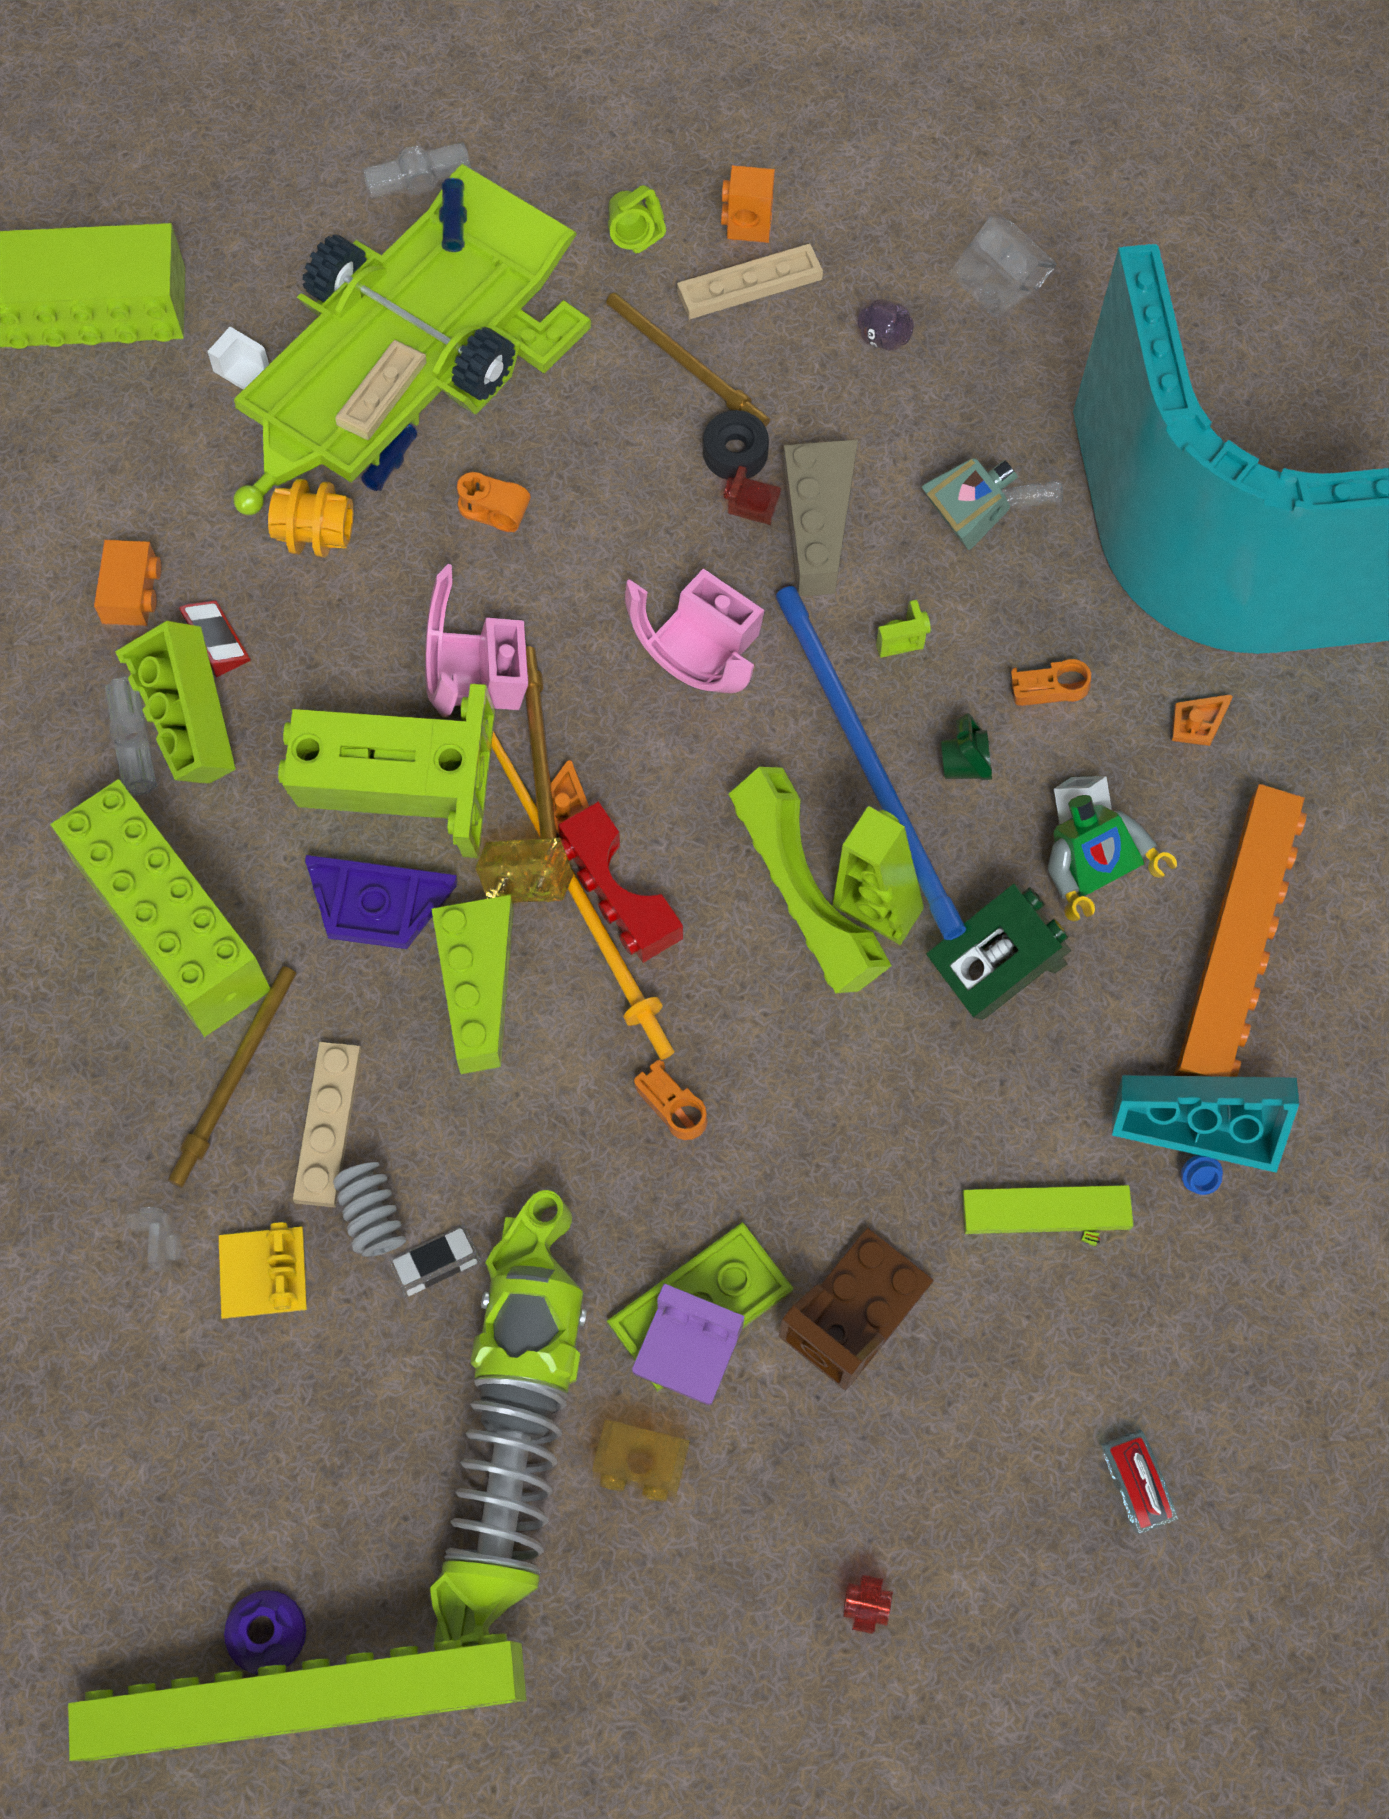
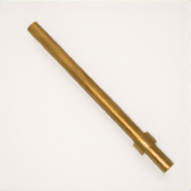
M615 292L610 294L606 301L608 306L727 402L726 406L731 411L739 410L751 413L759 418L767 427L770 418L751 403L752 399L740 389H733Z
M527 646L528 686L525 698L541 846L543 852L551 853L556 851L558 846L540 694L544 689L542 673L537 668L536 650L534 647Z
M282 966L193 1134H187L180 1147L182 1154L168 1178L170 1183L183 1188L197 1160H202L210 1146L207 1141L297 974L294 970Z

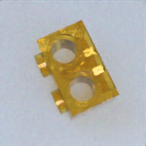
M560 838L486 842L475 867L487 899L511 895L513 904L519 902L563 901L573 877V872Z

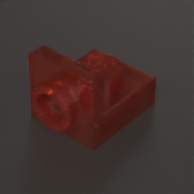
M739 466L735 478H728L724 490V499L729 500L728 514L771 525L781 496V488L747 479V468Z

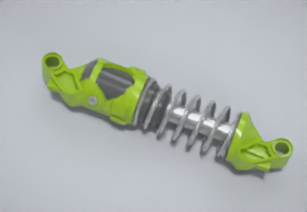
M538 1191L530 1197L516 1218L505 1217L502 1240L493 1248L485 1262L491 1277L489 1292L485 1291L482 1296L481 1308L486 1309L482 1334L474 1338L470 1362L476 1369V1380H474V1383L481 1390V1401H474L470 1405L475 1411L482 1412L481 1423L487 1431L470 1429L465 1434L472 1440L494 1443L491 1462L474 1459H464L460 1462L464 1468L489 1471L490 1473L487 1492L465 1488L455 1491L458 1497L484 1501L485 1504L482 1521L454 1518L450 1521L454 1527L478 1531L480 1534L477 1550L449 1548L445 1551L447 1555L444 1557L446 1561L443 1562L442 1572L430 1587L432 1606L438 1619L434 1643L462 1640L463 1647L480 1645L479 1637L490 1635L488 1630L490 1625L508 1608L536 1591L539 1586L540 1576L538 1574H540V1570L538 1567L519 1560L538 1557L544 1552L543 1547L535 1539L516 1531L534 1530L548 1523L545 1513L523 1502L542 1500L553 1493V1488L548 1482L531 1473L546 1471L557 1464V1458L554 1454L537 1444L551 1442L562 1435V1430L551 1420L552 1414L566 1407L565 1399L567 1398L569 1385L577 1381L580 1352L575 1348L578 1326H584L587 1313L585 1309H581L583 1300L582 1289L550 1253V1246L569 1230L572 1223L570 1209L560 1196L553 1191ZM554 1206L558 1207L557 1214L552 1220L548 1222L541 1221V1216L545 1209ZM549 1429L553 1431V1433L547 1434ZM528 1451L540 1455L549 1461L527 1464ZM524 1481L541 1487L544 1491L522 1493ZM519 1511L539 1519L529 1522H517ZM514 1541L529 1546L534 1550L513 1551Z

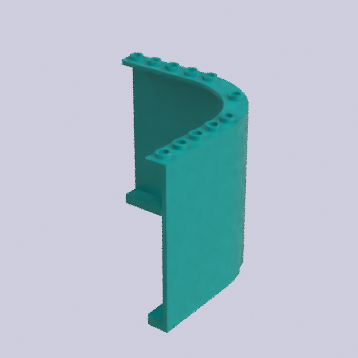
M1157 244L1118 247L1073 415L1099 538L1108 564L1120 585L1136 604L1160 624L1183 637L1216 649L1260 654L1389 641V468L1324 474L1307 473L1284 468L1282 472L1258 464L1259 458L1244 451L1230 440L1225 443L1210 427L1212 422L1203 411L1193 391L1159 246Z

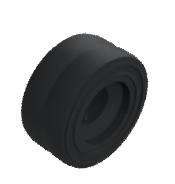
M732 410L717 415L708 423L703 434V458L707 467L715 475L730 481L746 480L758 474L766 464L769 450V435L765 425L759 418L745 411ZM731 440H740L746 447L740 452H732L725 445Z

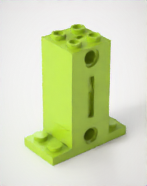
M470 684L469 697L463 696L461 702V720L466 721L292 709L291 722H286L284 726L283 740L284 745L287 746L286 760L282 759L279 763V783H283L282 785L287 794L290 795L298 807L448 819V834H453V844L458 846L462 856L479 858L495 719V708L487 686L483 684Z

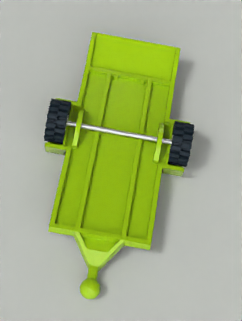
M461 164L451 174L428 211L382 255L358 240L351 243L337 234H333L332 237H326L325 244L320 242L317 245L318 251L311 253L312 261L311 263H306L304 269L308 270V272L303 274L302 279L305 281L303 288L306 289L307 293L317 298L318 301L315 302L302 293L297 296L312 313L319 317L234 398L236 409L263 426L264 474L253 485L242 486L235 492L233 498L235 508L244 515L258 513L264 504L263 496L274 485L279 486L321 464L352 483L370 463L376 466L379 465L380 453L410 422L415 426L419 424V413L441 391L445 392L455 403L471 413L477 414L512 377L521 341L503 331L502 328L543 287L576 237V232L464 164ZM396 340L425 354L426 364L368 441L337 426L335 417L390 344Z

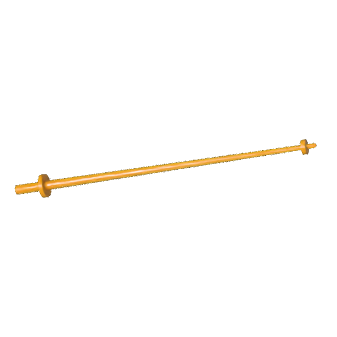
M493 731L491 748L540 837L538 809ZM558 846V849L549 853L631 1005L623 1015L626 1024L634 1026L640 1023L660 1060L670 1057L674 1054V1050L655 1017L663 1007L658 997L644 998Z

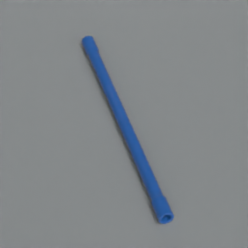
M793 586L781 589L776 594V600L788 624L792 626L882 810L893 814L900 824L905 826L918 883L929 903L930 912L945 940H952L961 936L966 931V927L952 899L946 894L809 619V613L797 589Z

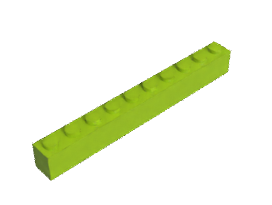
M491 1634L480 1636V1645L463 1647L462 1640H450L434 1643V1652L418 1654V1646H408L390 1649V1658L374 1660V1653L372 1652L347 1655L346 1664L330 1666V1659H315L303 1661L302 1670L286 1672V1665H273L258 1668L257 1677L243 1678L242 1671H232L214 1674V1683L199 1685V1677L171 1680V1689L156 1691V1684L149 1683L128 1686V1695L113 1697V1690L111 1689L85 1692V1701L68 1703L69 1761L102 1760L527 1701L522 1643L507 1641V1634Z

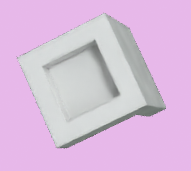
M229 327L207 351L213 371L243 390L269 365L265 348L232 327Z
M1106 776L1071 777L1054 788L1060 824L1072 818L1068 802L1080 795L1091 796L1094 806L1103 805L1112 810Z

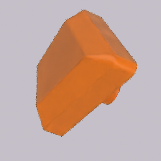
M1223 695L1176 703L1174 706L1171 741L1210 746L1233 696Z
M571 760L565 763L551 782L555 828L558 834V824L589 807Z

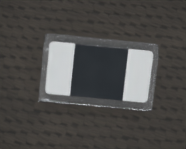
M465 1224L388 1259L404 1298L482 1262Z

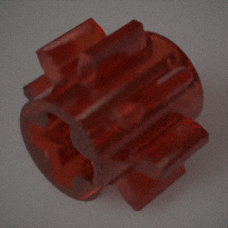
M862 1575L859 1585L848 1583L843 1617L854 1619L852 1630L873 1634L876 1624L887 1626L893 1592L882 1590L883 1579Z

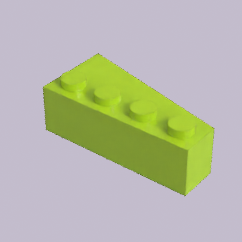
M165 621L115 651L120 663H126L131 673L128 680L133 691L140 692L146 705L142 711L147 721L153 722L159 733L156 741L176 781L208 784L236 770L200 626Z
M868 806L843 843L833 907L901 945L923 911L924 905L905 826L900 824L893 814L884 810L877 811Z
M511 895L433 908L431 910L460 1073L465 1074L501 1067L511 934L514 918Z

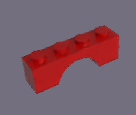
M599 801L558 824L560 840L557 841V845L567 862L573 859L579 867L580 871L577 872V875L588 893L594 890L601 900L598 903V907L605 920L609 924L615 921L622 931L619 934V938L630 955L636 953L642 963L683 940V924L662 894L651 896L633 894L623 889L613 879L609 871V865L614 854L620 848V834Z

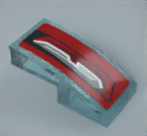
M1142 1430L1101 1444L1113 1483L1120 1489L1134 1532L1141 1534L1178 1520L1165 1480Z

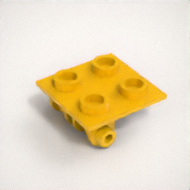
M278 1222L270 1225L271 1230L219 1235L222 1319L307 1310L303 1227L288 1228L287 1223Z

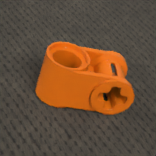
M477 472L466 473L457 482V492L459 495L458 509L463 517L493 526L505 532H515L518 530L531 499L530 493L524 487ZM476 482L479 483V490H477Z

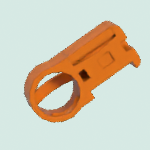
M1077 659L1051 663V668L1017 672L1015 667L1011 671L1014 702L1016 705L1023 706L1081 700L1090 691L1091 671L1084 662ZM1069 671L1078 672L1085 677V680L1072 684H1061L1058 682L1059 676Z
M657 1060L650 1065V1073L647 1076L644 1072H641L635 1077L636 1091L668 1126L671 1134L682 1140H692L701 1136L706 1130L708 1119L704 1103L694 1096L688 1088L683 1091L666 1071L664 1072L665 1065L663 1061ZM691 1106L698 1109L702 1116L700 1122L695 1125L681 1107ZM674 1113L678 1117V1119L684 1124L686 1129L680 1128L674 1124L672 1120V1116Z

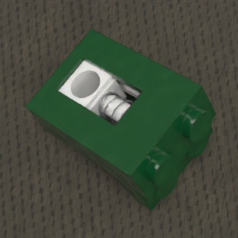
M1012 884L964 923L966 931L961 936L952 940L944 939L926 953L973 1018L984 1020L1045 971L1057 973L1068 964L1063 957L1072 951L1065 942L1069 935L1055 918L1049 922L1040 910L1045 906L1044 902L1031 887L1025 890L1017 884ZM1004 933H1006L1009 937L1008 939H1004L1002 936L1003 940H996ZM996 940V944L994 946L990 945ZM990 945V949L988 951L984 950L986 947ZM1015 945L1019 951L998 967L997 963L1000 964L1001 960L1007 959L1006 956L1010 953L1013 954L1012 949ZM981 959L984 964V973L979 979L973 981L969 975L970 965L975 960Z

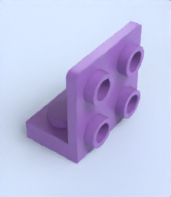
M664 1283L657 1299L658 1309L634 1363L632 1372L636 1376L706 1405H711L742 1331L744 1316Z

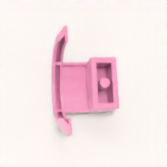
M447 564L436 576L428 612L425 645V679L428 698L439 714L444 718H448L454 706H461L463 696L469 697L470 684H483L487 686L495 709L519 710L528 686L524 621L486 618L481 635L443 633L445 611L452 587V565Z
M702 569L680 593L678 610L655 633L646 613L648 592L630 579L627 581L625 604L635 633L648 653L666 671L680 681L706 691L737 693L749 684L754 664L743 658L741 654L759 636L764 609L705 569Z

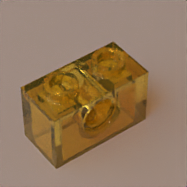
M605 1419L592 1468L593 1477L599 1478V1486L606 1489L624 1492L627 1485L642 1489L641 1496L644 1498L666 1503L668 1496L678 1497L690 1448V1440ZM636 1453H645L650 1456L653 1465L648 1472L636 1474L628 1467L629 1459Z

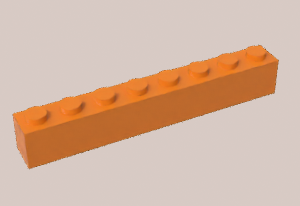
M1258 784L1250 799L1174 1076H1238L1241 1061L1236 1060L1235 1057L1238 1046L1244 1047L1249 1036L1251 1024L1245 1023L1248 1010L1254 1011L1261 989L1255 987V982L1258 974H1264L1269 961L1270 952L1264 951L1267 939L1272 940L1279 924V917L1274 916L1276 904L1282 905L1288 890L1289 882L1283 881L1286 869H1292L1297 856L1298 848L1292 846L1294 836L1301 835L1306 822L1307 814L1301 812L1305 797Z

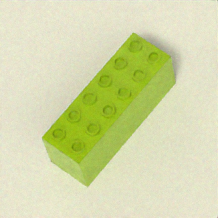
M172 223L0 231V347L22 349L27 346L40 345L59 347L63 344L83 343L86 345H96L102 342L129 344L144 340L167 342L171 339H184L185 265Z
M119 779L50 824L74 864L204 1038L269 992L270 987L256 957Z

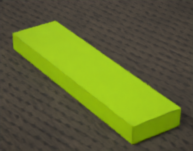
M1129 1185L963 1190L962 1192L965 1234L1131 1230L1133 1227Z

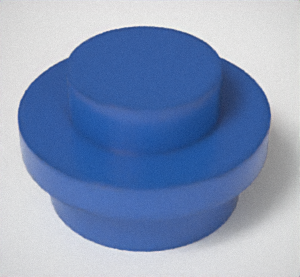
M1196 1155L1190 1158L1181 1170V1180L1185 1187L1200 1195L1213 1193L1222 1183L1223 1169L1217 1159Z

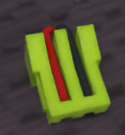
M1085 1230L1081 1241L1096 1246L1097 1243H1100V1233H1092Z

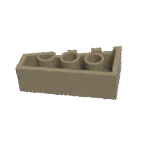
M858 440L784 445L782 470L796 584L800 596L835 594Z

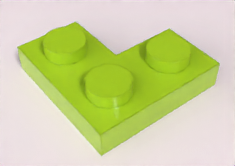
M563 300L540 323L520 309L502 330L521 341L518 356L545 374L591 328V319Z

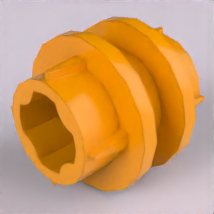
M297 478L293 482L291 489L275 488L268 513L270 537L286 542L289 553L296 555L301 554L306 542L312 543L315 556L322 558L329 554L330 548H347L353 528L354 510L352 499L336 494L334 485L331 482L323 481L318 488L317 494L310 493L308 482L305 479Z

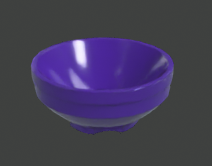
M270 1590L252 1593L239 1601L227 1618L224 1637L228 1653L239 1667L252 1674H258V1668L265 1666L286 1665L287 1668L295 1661L304 1646L307 1632L306 1621L300 1607L289 1596ZM258 1617H269L274 1624L272 1638L264 1644H255L249 1637L248 1630L250 1624Z

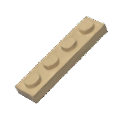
M809 243L678 282L677 293L688 318L693 319L822 280L823 270Z
M319 1042L293 1194V1201L296 1204L336 1208L339 1191L334 1188L333 1180L342 1172L360 1063V1046Z

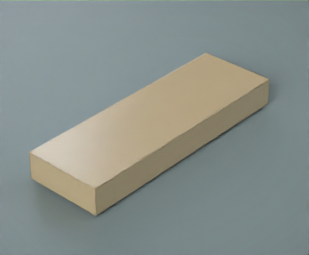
M394 340L335 417L336 425L369 441L425 366L426 355Z

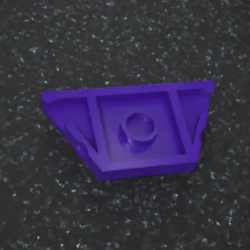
M306 855L305 857L328 939L408 949L433 917L431 909L441 907L457 887L458 882L457 876L451 874Z

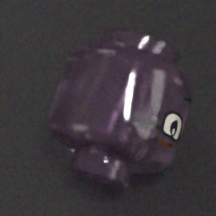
M877 299L861 311L858 318V327L861 329V336L866 344L888 351H895L909 342L913 333L914 321L910 317L907 307L884 299Z

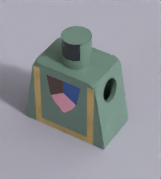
M973 458L924 484L922 489L967 550H970L1009 511L1011 506L1001 490L1016 480L1018 476L1006 460H1003L987 473L980 462Z

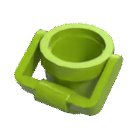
M642 185L633 192L621 191L610 199L608 204V230L611 239L620 248L632 249L634 253H641L665 235L664 214L659 198L656 197L653 189ZM644 198H645V200H646V201H645L646 207L644 206V204H643V202H642V200H643Z

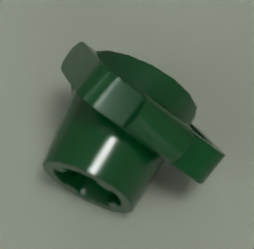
M967 713L956 720L957 737L941 741L945 779L992 780L987 730H982L974 718Z

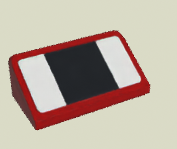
M216 600L179 607L185 624L201 627L211 669L216 678L251 661Z

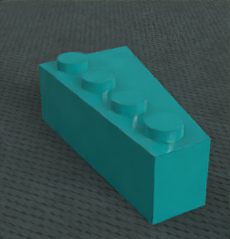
M1122 1075L1112 1110V1136L1277 1173L1300 1104L1297 1078Z

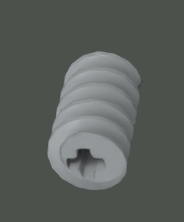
M379 1162L364 1163L350 1167L340 1172L333 1180L334 1188L340 1191L337 1196L339 1204L345 1207L342 1211L345 1221L350 1222L347 1227L348 1235L355 1238L351 1243L353 1251L360 1253L364 1257L382 1255L406 1243L405 1236L392 1237V1233L401 1227V1222L387 1220V1217L394 1214L397 1209L396 1205L383 1206L382 1204L383 1201L392 1196V1192L388 1189L378 1190V1186L387 1181L386 1174H373V1171L380 1166Z

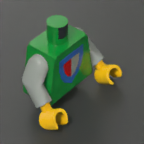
M1080 795L1068 802L1072 818L1056 826L1054 830L1055 843L1051 850L1048 872L1061 898H1066L1068 901L1064 910L1066 918L1076 922L1080 920L1076 905L1082 908L1083 914L1086 917L1094 914V903L1091 899L1085 897L1086 895L1144 865V857L1150 860L1148 864L1150 874L1158 878L1165 876L1158 868L1159 859L1164 860L1171 869L1177 867V861L1170 853L1163 852L1159 854L1155 849L1157 847L1156 842L1139 823L1119 810L1112 811L1103 805L1094 806L1091 796Z

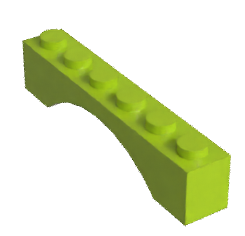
M758 767L729 793L735 806V812L738 818L744 822L751 835L754 848L761 854L770 871L771 880L780 889L788 904V911L802 930L806 938V945L816 956L824 971V978L828 985L833 988L835 994L858 992L892 965L875 934L872 931L857 926L842 916L826 900L816 885L806 863L801 843L799 822L801 800L784 769L779 767Z

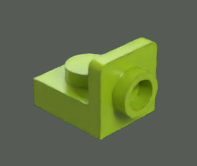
M917 599L911 600L908 603L907 621L893 620L878 628L876 646L880 658L924 648L926 634L930 633L931 627L926 611L921 612Z

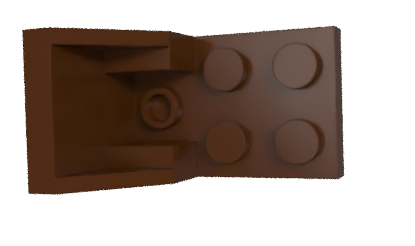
M867 1227L820 1286L818 1284L815 1285L782 1318L778 1337L846 1391L913 1309L934 1280Z

